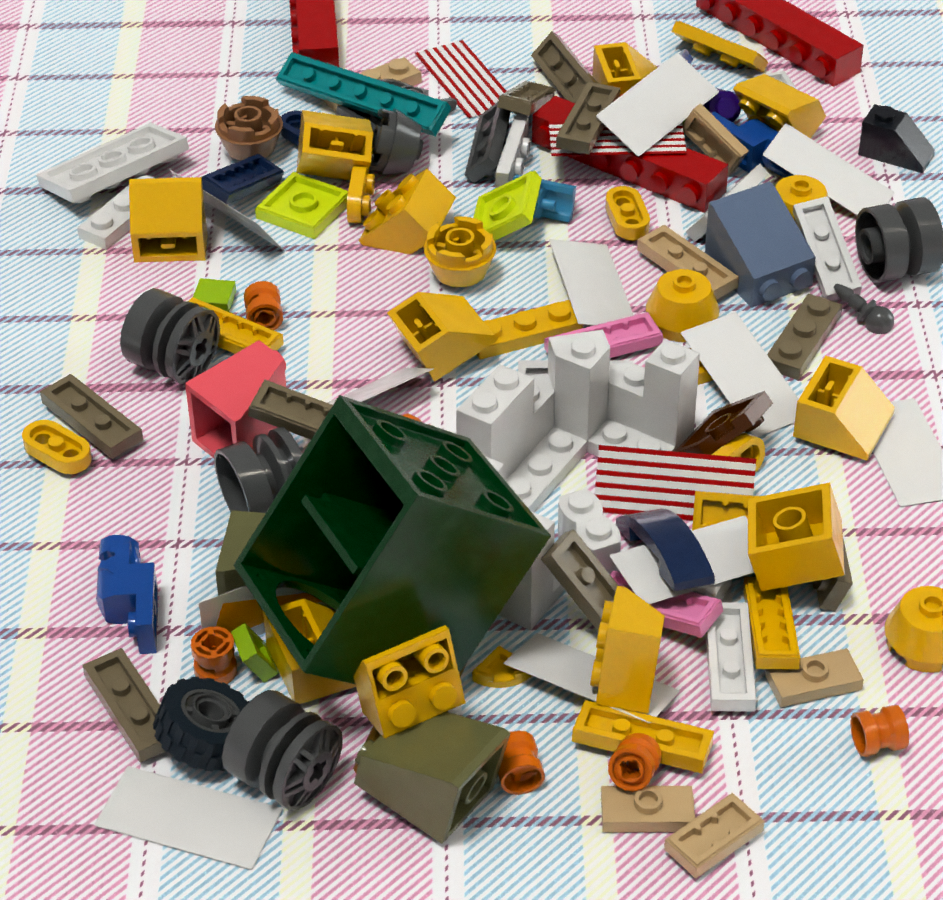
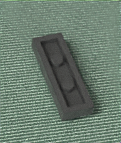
M498 102L482 113L478 119L465 171V176L474 184L484 176L490 177L496 172L502 149L505 146L504 139L506 130L510 125L509 117L511 111L497 108Z

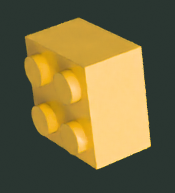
M830 482L748 499V556L761 591L785 588L845 575L842 518Z

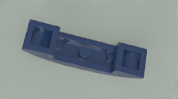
M656 509L616 518V526L630 542L642 540L659 559V575L674 591L715 584V575L700 543L678 515L667 509Z

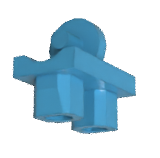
M516 174V175L513 177V180L516 179V178H518V177H520V176H522V175H517V174ZM541 180L533 217L570 222L573 218L577 186Z

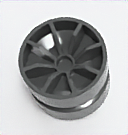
M918 197L898 201L894 207L891 204H882L866 207L859 211L855 225L856 247L863 270L872 282L882 283L903 278L905 274L917 276L932 273L941 268L943 263V227L938 212L929 199Z

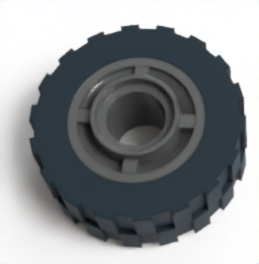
M191 677L190 679L183 678L177 680L176 684L172 683L168 687L153 722V729L156 731L155 738L162 744V749L166 753L169 752L180 763L183 762L191 768L205 769V771L210 772L214 770L225 771L222 761L225 739L233 722L250 701H247L238 690L235 691L228 684L216 682L215 679Z

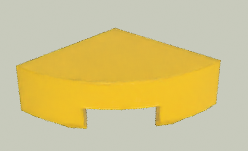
M498 646L472 671V681L486 687L506 688L521 684L532 677V675L505 665L504 662L513 653Z

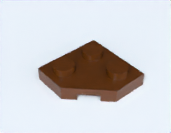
M763 391L713 410L675 452L713 454L743 432L748 433L760 426L765 420L762 415L772 406L773 402L767 393Z

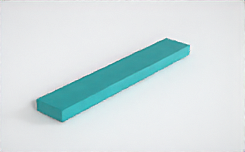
M294 52L290 53L276 77L277 82L282 86L381 119L382 117L378 116L380 108L391 111L396 108L421 125V132L435 137L452 109L448 102Z

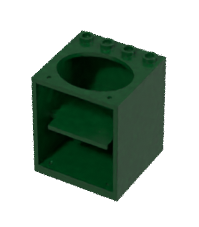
M339 395L233 566L304 673L355 684L354 675L362 660L444 625L449 628L460 673L551 535L470 438ZM288 587L304 591L336 610L315 645L305 638L286 617L276 598V589Z

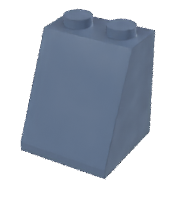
M770 181L709 202L705 253L739 276L738 288L734 291L751 308L812 286L816 257L775 186Z

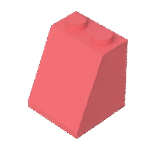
M258 340L187 381L185 387L192 441L214 458L216 450L240 441H245L253 449V439L256 435L266 434L268 436L270 430L278 428L249 417L248 412L249 406L264 379L286 387V362L283 356L278 351L272 350Z

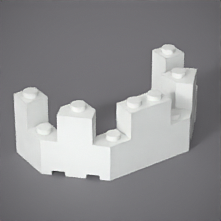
M603 329L549 337L547 374L528 376L499 364L456 409V434L472 440L551 535L498 616L532 630L564 592L565 589L541 560L554 544L555 521L535 513V511L587 452L598 457L599 445L675 451L694 431L700 360L699 352L664 339L645 361L644 368L629 361L610 364V345Z

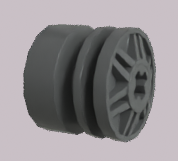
M152 288L143 292L134 301L125 317L120 338L122 355L128 362L147 370L157 371L161 376L170 377L175 382L185 384L187 381L205 372L212 361L219 343V318L213 310L199 307L198 304L183 301L181 297L164 290Z
M284 427L270 430L268 436L266 434L256 435L253 439V449L245 441H240L216 450L214 465L217 480L230 512L233 510L266 513L302 456L297 442Z
M267 690L255 696L242 709L233 722L225 739L222 752L223 768L230 775L251 788H260V791L266 797L276 800L285 809L299 810L308 805L323 790L331 778L340 759L343 746L342 732L335 724L328 720H322L318 714L305 712L299 703L275 690Z

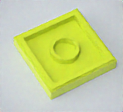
M535 170L530 171L479 196L473 218L483 222V229L489 232V234H493L494 241L532 224L542 178Z
M292 172L255 208V215L257 219L315 239L347 207L348 191Z

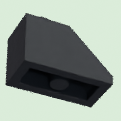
M874 104L862 121L858 155L919 173L925 171L934 156L935 149L906 112L895 110L890 106Z

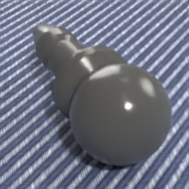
M841 284L834 285V290L843 302H847L848 306L860 313L857 320L859 322L864 321L866 328L870 332L885 334L891 331L894 326V316L888 308L877 306L874 299L867 304L866 300L860 295L855 294L851 288Z

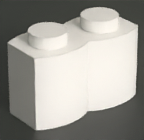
M586 488L559 496L558 539L563 533L574 529L609 574L613 570L619 572L609 555L620 552L621 534L615 523L603 515V507L598 497Z

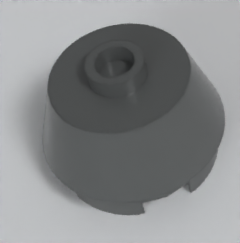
M380 108L378 111V116L382 117L380 125H372L373 155L369 169L378 171V175L408 173L412 169L415 159L418 160L422 152L423 140L420 139L421 125L396 108L392 111Z

